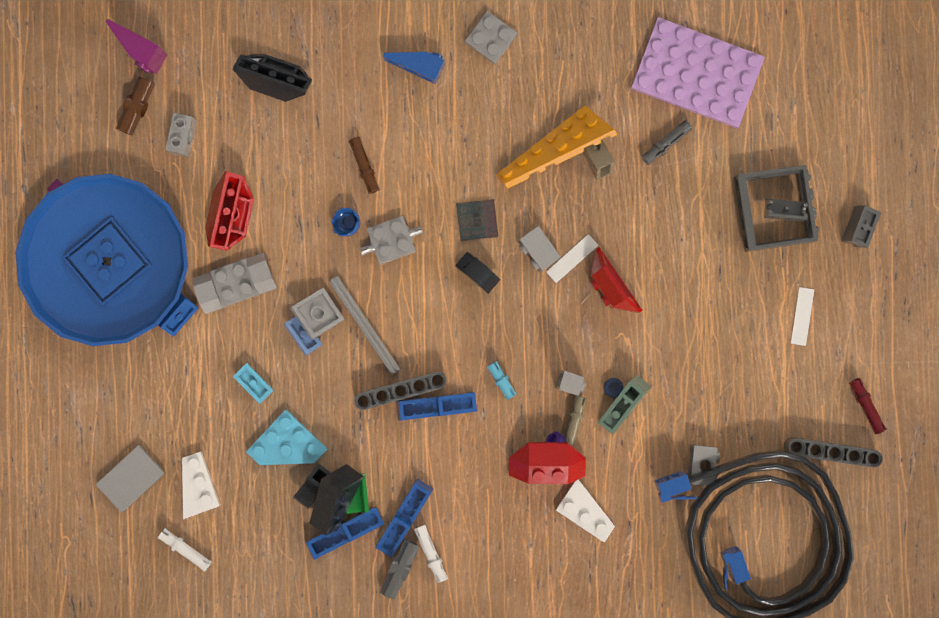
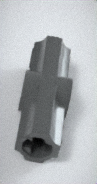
M407 539L404 540L397 557L394 558L388 570L389 574L383 583L380 591L381 594L395 600L403 581L406 580L411 570V564L420 547L418 544Z

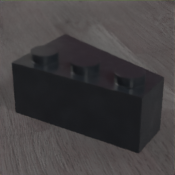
M346 464L323 477L309 523L326 536L333 531L336 532L340 528L341 522L364 476Z

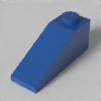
M429 52L384 53L383 55L384 61L433 84H436L445 65V60L442 59L443 56L436 52H432V54Z

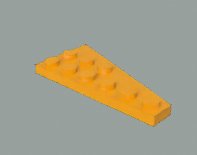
M585 105L525 153L517 157L511 164L503 168L496 176L508 189L527 180L530 174L536 171L541 173L546 170V166L552 163L557 165L583 152L585 147L593 143L596 146L601 143V139L609 135L612 138L617 133L614 128Z

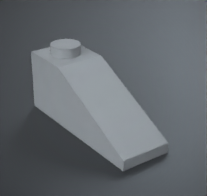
M561 370L555 389L579 396L580 392H584L586 382L583 381L584 377Z

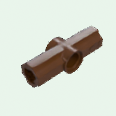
M138 77L131 95H128L124 101V111L116 127L117 130L133 136L140 118L145 115L148 109V99L155 86L154 82Z

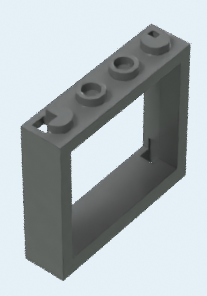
M806 165L738 174L734 177L745 252L818 241L819 228L815 225L817 213L812 205L814 194L809 186L811 175ZM797 174L801 202L808 203V207L805 210V213L808 214V219L804 221L806 237L756 244L747 181Z

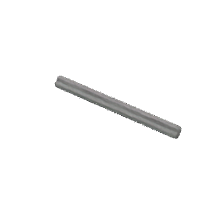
M339 277L332 278L329 281L331 286L392 375L400 370L399 366Z

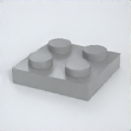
M487 11L465 40V43L496 65L518 33Z
M324 288L290 308L311 341L344 320Z

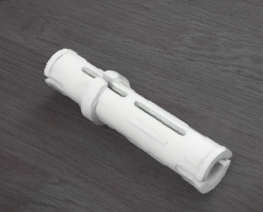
M426 525L414 529L427 558L428 568H431L436 583L448 579L441 563L443 561L435 550Z
M166 528L158 536V539L170 546L173 552L177 551L204 572L212 563V561L183 542V538L176 537Z

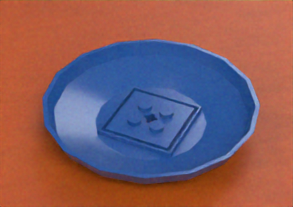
M114 174L76 177L47 193L25 219L15 251L18 286L34 316L60 337L90 346L127 343L157 327L179 300L188 270L185 233L170 205L145 184ZM105 257L112 258L110 266L104 265Z

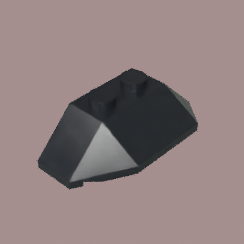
M242 54L233 66V71L250 90L284 102L304 96L312 83V79L308 77L301 66L266 54L247 56Z

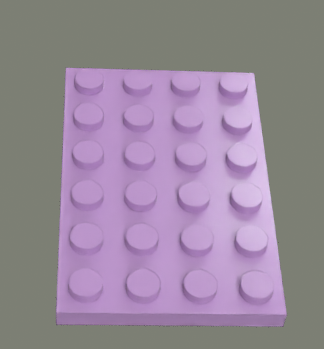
M658 17L631 89L731 127L739 128L765 57Z

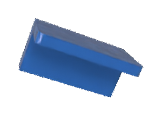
M181 292L179 300L158 325L174 337L199 307Z

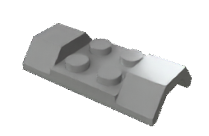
M264 252L192 278L193 288L199 305L205 314L277 289Z

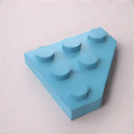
M286 409L246 453L259 465L315 463L328 448Z

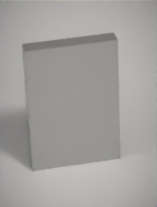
M138 445L96 485L122 513L165 474V471L141 445Z

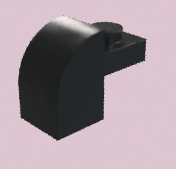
M466 252L455 265L456 268L487 294L501 280L485 264L469 252Z
M318 463L293 499L309 509L316 500L321 479L331 472Z

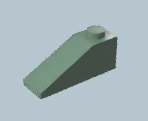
M636 375L625 386L598 423L613 435L652 386Z

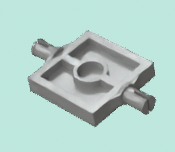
M403 216L367 228L370 236V245L362 247L360 250L362 255L374 252L380 265L415 253L413 236L422 234L423 231L421 226L410 230Z

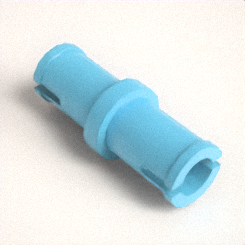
M498 361L487 366V369H489L495 379V385L499 386L505 399L508 400L513 395L515 396L517 393L508 381V375H505L499 366Z

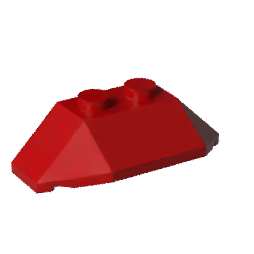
M225 171L213 190L205 226L208 247L228 251L246 237L254 198L245 177Z
M601 248L595 249L589 276L591 281L589 282L595 291L599 290L602 294L600 299L606 307L609 305L612 309L633 313L643 311Z
M528 442L509 456V476L527 484H570L586 476V457L568 442Z

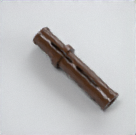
M354 137L349 140L361 172L360 177L365 182L368 194H373L380 190L374 176L375 172L369 164L360 137Z

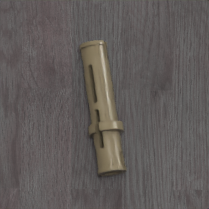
M575 395L572 410L569 411V422L564 435V442H568L573 447L581 419L584 418L583 411L587 398Z

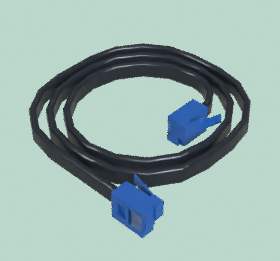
M782 450L759 452L687 476L685 472L679 471L654 480L659 492V499L662 503L673 499H696L691 505L685 527L688 557L696 581L708 603L724 617L743 618L732 615L716 603L705 585L695 556L693 529L699 508L713 490L734 478L752 472L776 469L800 477L814 489L824 506L831 528L833 551L828 569L812 591L788 603L807 592L824 569L830 548L827 520L814 497L794 482L767 474L743 477L719 490L703 511L697 533L700 563L715 592L740 611L763 617L785 614L775 618H805L831 604L847 584L854 561L851 530L840 497L827 473L806 457ZM783 457L802 462L820 476L831 496L840 523L845 557L839 578L824 597L802 608L819 598L835 578L842 554L839 525L832 505L821 486L801 470L774 462L748 465L730 471L714 480V482L703 489L698 497L676 494L691 490L690 483L757 460ZM772 482L791 487L808 501L818 519L821 545L815 566L802 583L781 596L769 598L757 595L749 589L746 581L750 580L751 577L743 553L737 546L720 552L723 560L724 589L727 590V578L730 575L731 580L736 584H740L742 590L756 602L772 606L758 608L739 603L721 590L707 561L705 535L711 515L727 495L748 484Z

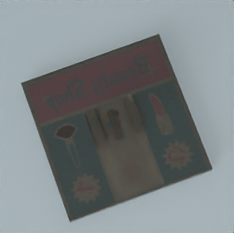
M494 199L456 203L461 241L498 237Z

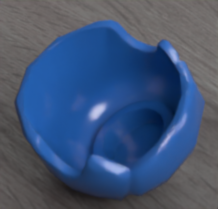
M341 208L336 211L331 220L333 232L341 237H349L357 233L360 228L358 213L351 208Z

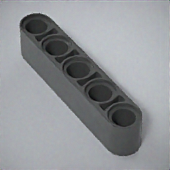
M434 372L359 393L355 397L354 402L358 409L366 410L441 389L446 385L447 379L442 372ZM435 375L443 377L442 385L436 386L433 384L432 379ZM417 380H422L425 384L422 391H417L414 388V383ZM403 385L406 388L404 396L396 394L397 386ZM381 390L387 393L388 397L385 401H380L377 397L378 392ZM363 395L369 399L367 406H361L359 403V398Z
M788 438L784 443L786 452L806 458L873 468L880 466L883 461L882 454L872 449L800 438ZM796 441L799 447L797 451L793 452L791 444ZM815 444L818 450L812 455L810 448ZM834 447L837 453L834 457H831L829 452ZM854 450L856 456L853 460H850L849 453ZM873 453L875 459L872 463H869L868 456Z

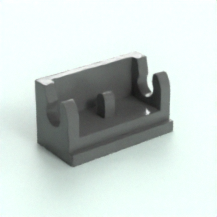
M765 199L764 218L803 222L808 219V214L805 213L808 203Z
M866 205L855 206L842 242L854 244V247L868 248L881 212Z

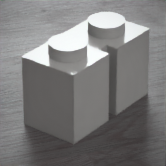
M539 226L519 240L521 243L519 248L525 255L527 253L532 259L530 263L535 270L539 269L542 272L561 258Z

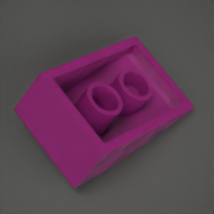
M107 19V25L129 56L135 61L134 64L147 74H150V72L157 74L167 54L157 44Z

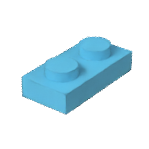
M248 363L233 376L259 404L274 391Z

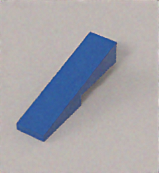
M475 392L396 401L399 421L477 412Z
M419 479L415 481L377 544L376 549L391 558L393 557L434 488Z
M374 507L369 512L362 513L342 523L336 532L333 531L327 536L322 533L306 541L305 544L313 560L384 525V522L377 508Z

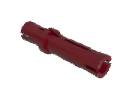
M856 378L849 382L855 393V400L862 407L875 435L887 430L872 403L871 394L865 389L861 378Z

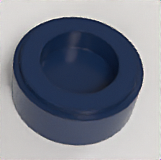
M610 378L604 383V392L610 397H618L623 390V384L617 378Z

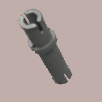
M684 120L662 140L655 142L653 147L641 156L642 160L649 166L659 156L666 154V151L693 129L690 123Z

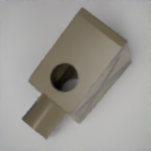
M602 139L600 144L595 146L593 143L584 148L583 154L596 180L614 172L615 161Z

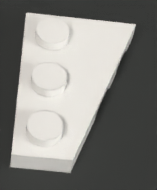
M202 451L182 458L183 519L221 506Z
M579 480L573 482L556 508V511L603 542L606 541L615 527Z

